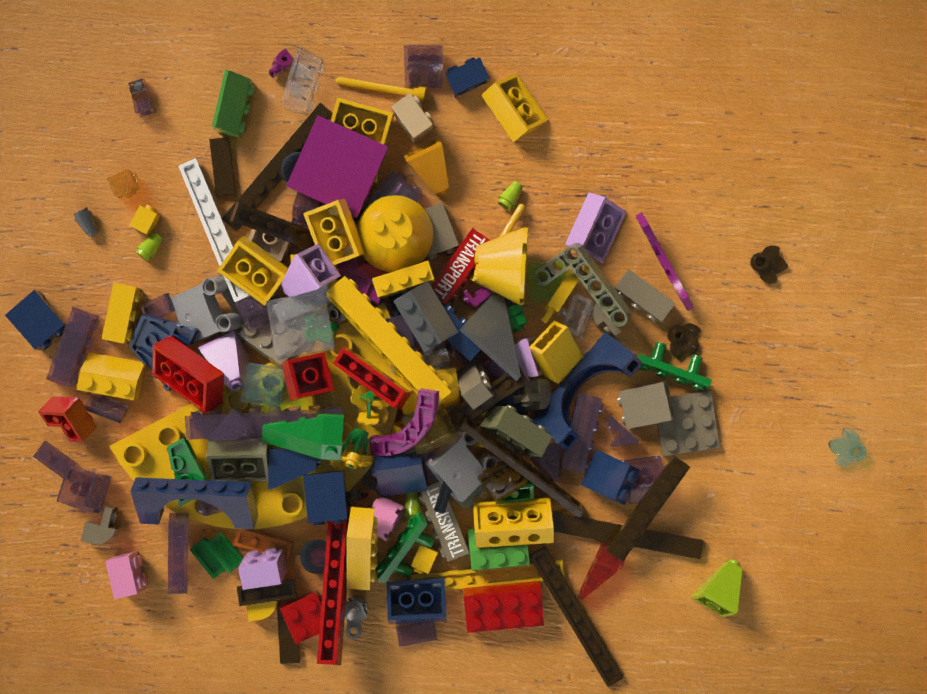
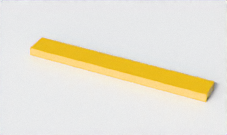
M554 560L565 578L563 560ZM533 563L523 566L473 571L470 568L429 572V574L424 573V575L419 573L410 575L411 580L444 578L445 591L531 581L544 582Z

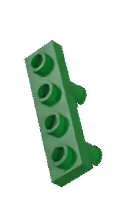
M656 342L651 357L642 354L637 355L643 362L638 368L640 370H651L656 372V375L659 377L667 378L668 376L674 378L676 383H688L692 385V388L699 391L706 390L711 385L712 379L698 374L703 360L700 356L692 355L688 369L684 370L662 361L667 345L661 342Z
M417 512L409 520L408 526L404 532L398 535L396 543L388 549L383 561L377 564L375 572L379 582L385 584L394 571L407 578L411 575L413 571L412 566L401 562V560L414 542H418L427 548L433 545L434 537L422 532L427 526L424 514Z

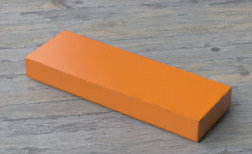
M238 529L233 546L250 551L257 550L258 552H266L269 548L283 549L285 561H289L294 542L251 529Z

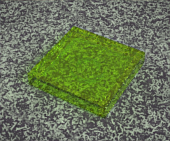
M556 261V265L563 268L562 262ZM545 263L527 265L531 303L549 301L566 276V271L547 285L541 286L535 282L534 273ZM541 271V275L544 278H548L547 273Z

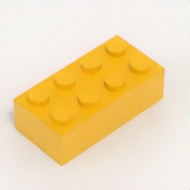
M351 507L347 531V589L370 590L371 582H375V571H372L377 567V556L375 555H377L378 543H376L378 530H374L378 528V517H375V509Z

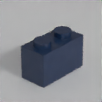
M475 57L470 58L460 67L455 65L447 69L448 72L445 73V78L455 98L489 82L490 78L480 57L477 59Z

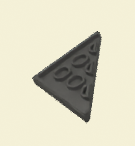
M494 292L462 326L460 331L517 381L521 374L505 298Z

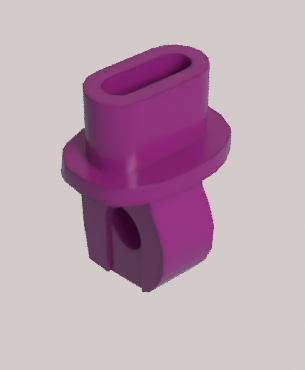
M283 49L275 57L272 67L269 69V75L272 78H275L278 73L283 74L285 69L289 68L292 63V56L286 49Z

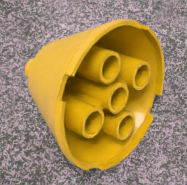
M392 195L377 199L363 211L357 224V231L366 254H363V257L379 270L394 272L419 264L425 259L431 249L433 226L430 217L420 204L410 198Z
M523 227L480 244V246H476L474 282H478V284L518 305H524L528 227Z

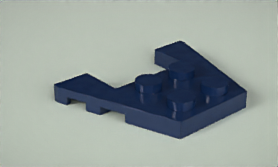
M144 314L140 318L129 348L144 365L147 364L153 371V344L173 336L189 346L193 344L199 329L150 314ZM164 384L163 388L166 391L172 390L170 387Z

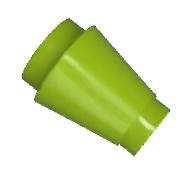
M513 181L498 197V204L508 211L515 208L523 186Z
M154 232L137 247L136 253L146 261H149L150 258L153 259L163 239Z
M407 493L404 516L406 521H409L417 512L422 513L418 493Z

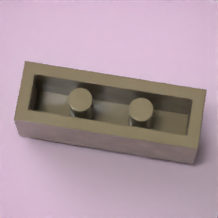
M629 269L614 287L623 300L628 299L632 302L631 306L637 311L643 310L646 312V317L654 323L656 321L662 322L675 305V302Z
M474 359L456 371L461 394L473 410L493 396L491 392L492 385L486 374L487 370L482 363L477 364Z

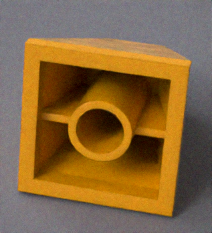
M436 139L403 155L404 159L434 194L441 196L448 192L447 188H449L441 141Z

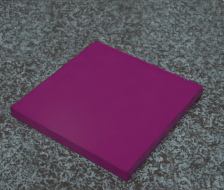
M317 115L286 186L324 204L346 199L351 215L358 218L389 147Z

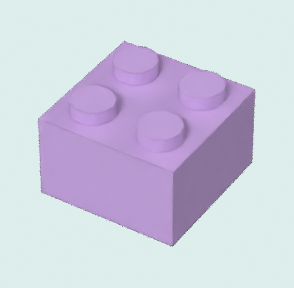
M269 548L266 552L254 550L244 556L238 567L243 590L282 583L287 573L283 549Z

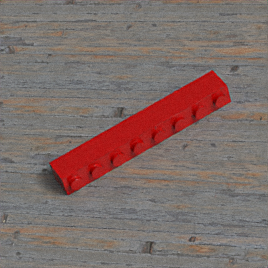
M348 506L349 518H350V511H351V507H350V506ZM349 518L344 519V523L333 524L332 521H328L317 664L341 665L347 596V531Z

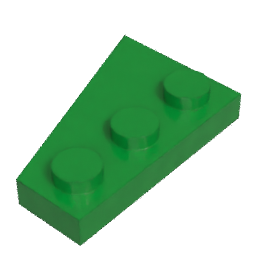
M187 437L167 446L171 470L174 471L175 479L209 480ZM194 499L177 500L178 506L180 507Z

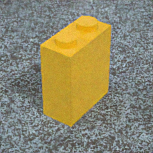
M553 321L529 347L544 376L558 384L583 357L568 327L556 321Z

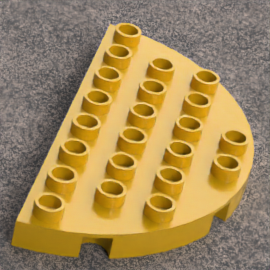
M385 303L374 307L380 309L384 314L383 318L388 323L391 322L394 325ZM350 322L340 325V329L334 331V342L332 345L325 344L317 339L312 345L307 343L292 358L325 352L334 391L291 402L283 369L271 361L246 375V383L241 389L231 391L225 385L223 404L211 411L204 413L193 404H189L109 447L133 481H135L136 477L175 479L174 471L171 470L167 446L187 437L209 481H211L206 458L208 440L216 438L262 437L263 424L285 420L294 422L299 421V418L302 417L311 419L316 418L318 414L344 415L342 445L347 439L349 432L353 433L354 428L368 432L367 438L369 439L372 435L382 436L390 434L398 409L393 408L391 405L379 410L378 407H374L371 404V410L379 414V423L371 426L358 423L359 413L365 412L367 406L358 408L355 404L351 403L350 398L353 395L352 390L358 389L361 384L332 364L343 347L352 349L397 382V376L399 375L396 372L392 373L389 364ZM352 440L349 442L341 457H346L347 452L354 451L355 445L351 444ZM370 440L367 446V454L371 455ZM269 444L270 449H271V448H281V447H278V446H274V445ZM363 446L359 447L358 453L362 454ZM322 459L318 469L307 474L344 470L346 492H348L366 474L372 464H369V467L361 468L357 466L354 469L347 467L344 461L342 464L344 468L338 467L336 469L330 467L327 463L328 460ZM303 476L273 489H268V481L251 482L258 511L254 529L281 526L307 517ZM194 499L179 507L178 501L174 500L165 505V507L197 522L222 528L237 529L234 528L232 521L222 510L207 502Z

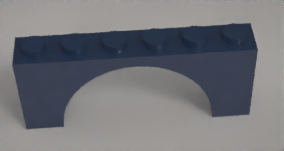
M604 333L553 392L549 405L545 409L535 412L531 418L532 422L536 426L540 425L546 428L547 433L552 436V439L568 451L579 438L570 422V406L577 390L590 378L605 372H619L631 378L643 362L629 349L607 333Z
M136 477L130 491L140 524L159 525L164 513V506L171 501L179 499H195L214 505L230 518L234 528L254 529L258 517L251 482Z

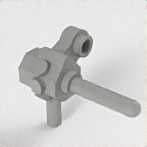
M353 596L348 598L349 601L346 600V634L350 639H357L362 633L361 620L366 619L368 606L363 598ZM355 628L357 634H351L350 629Z

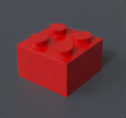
M325 352L294 358L281 363L291 402L334 391Z
M316 589L280 606L281 613L295 644L319 634L322 602Z

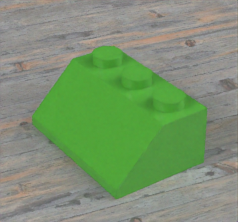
M229 70L224 71L212 127L218 133L241 138V134L245 133L247 126L245 117L249 115L251 109L249 100L250 96L253 97L255 92V85H253V81L250 78Z
M468 529L472 571L530 565L528 544L476 548L475 529Z

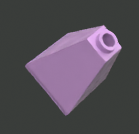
M316 244L294 256L281 286L286 295L293 297L317 290L341 275L321 246Z
M234 331L199 347L206 360L224 373V383L231 391H237L245 385L249 353Z
M535 336L523 339L514 345L518 365L521 366L527 377L543 374L529 349L535 341ZM493 360L489 362L488 371L490 375L498 377L507 373Z

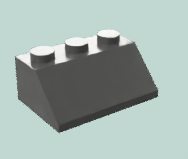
M428 282L394 300L395 305L424 353L459 333Z

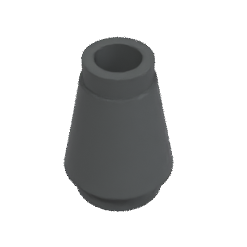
M88 208L73 214L76 218L74 220L88 237L99 232L92 211H89Z

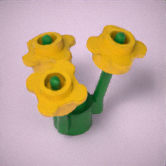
M354 428L353 433L349 432L347 439L342 445L341 455L351 440V444L355 445L354 451L347 452L346 457L342 456L341 460H328L327 463L330 467L336 469L338 467L344 468L342 465L344 461L347 467L354 469L357 466L361 468L369 467V464L374 463L372 455L367 454V446L370 440L367 438L369 433ZM363 446L362 454L358 453L359 447Z

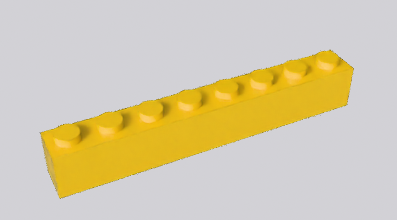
M344 276L327 290L326 297L417 396L418 390L421 388L439 391L438 406L450 396L451 387L445 380L441 381L436 376V370L424 363L423 356L418 351L414 352L412 350L410 342L404 336L401 338L397 333V328L383 318L384 314L380 309L374 308L370 304L371 300L366 294H361L357 290L358 286L352 279L348 280Z

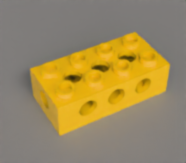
M550 498L511 503L504 502L502 504H495V501L473 503L476 548L554 543Z

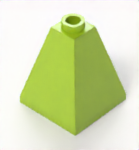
M732 559L724 562L692 594L691 598L723 617L736 615L742 578L740 563Z

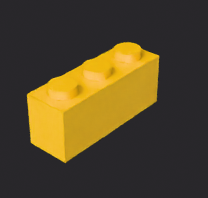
M425 261L372 278L378 298L383 299L417 288L426 282L429 284L433 283L435 279L429 261Z
M113 283L102 339L129 344L134 334V330H132L133 322H136L138 317L136 308L137 303L141 302V288Z

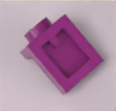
M482 287L474 293L476 297L472 298L468 291L465 290L463 292L465 295L463 300L469 307L472 305L476 308L491 297L493 293L490 289Z

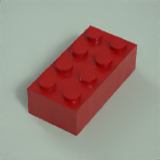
M173 336L153 344V376L204 413L223 404L224 373L220 369L213 366Z
M540 581L463 588L467 633L544 626Z

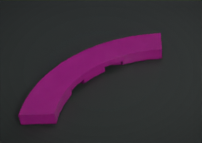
M642 212L636 215V219L667 277L674 286L686 310L693 309L694 306L665 256L648 221Z
M355 258L336 264L343 277L345 276L348 280L352 279L356 283L359 292L366 294L371 302L378 305L381 304L382 299L378 298L372 279L363 272Z
M424 388L418 390L417 406L411 422L397 433L382 436L372 435L370 437L371 455L391 456L402 453L421 441L435 420L439 403V391Z

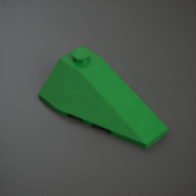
M318 414L316 418L311 419L302 417L299 418V421L294 422L285 420L263 424L262 442L318 459L341 460L344 415Z

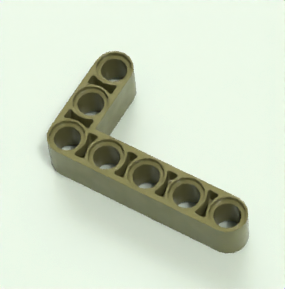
M580 243L569 245L534 273L535 282L542 286L547 285L571 268L613 325L617 327L624 326L631 317L630 308ZM571 250L577 251L578 257L572 256ZM556 260L562 262L563 268L556 265ZM582 265L589 267L590 273L584 272ZM541 271L546 272L548 278H544L541 275ZM594 281H598L602 288L595 287ZM605 297H610L613 300V304L606 302ZM617 312L622 313L625 319H620L617 316Z

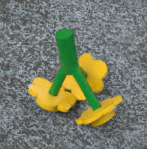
M360 385L358 389L352 390L351 403L355 404L358 408L367 406L365 412L359 413L358 423L365 426L378 424L379 414L371 410V404L374 407H378L379 410L390 405L372 391H367V388L363 385Z

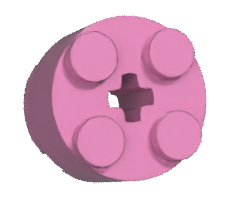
M387 497L377 498L372 506V509H375V517H378V528L374 530H378V537L385 541L389 540L390 537L387 535L389 532H394L403 513L399 511L405 508Z

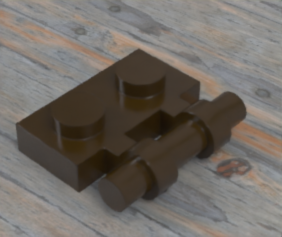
M503 460L498 461L494 467L483 470V473L477 476L480 483L486 480L489 482L485 485V490L496 503L528 484L527 478L514 468L510 470L508 468L510 465ZM501 471L503 475L496 479L494 475Z

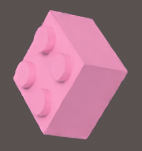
M137 551L114 556L105 561L114 599L135 595L146 589L147 578L141 569L143 561Z

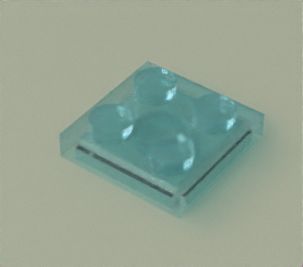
M247 362L240 402L279 408L285 382L283 369Z

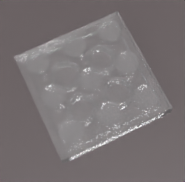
M325 291L266 301L277 360L335 349Z

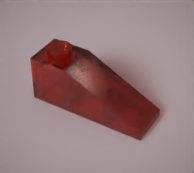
M601 543L579 590L578 597L582 600L624 565L625 560L622 562L607 552L608 546Z

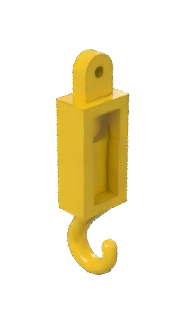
M584 265L583 271L589 273V267ZM567 274L545 306L544 309L547 311L541 319L545 324L552 314L555 316L577 284L579 278L576 274Z

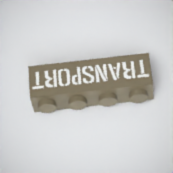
M437 481L427 485L428 490L420 491L421 493L418 496L421 504H426L428 511H425L428 522H433L435 529H432L435 540L439 539L442 547H439L442 558L446 557L449 562L470 552L450 500L444 514L434 511L442 486L441 482Z

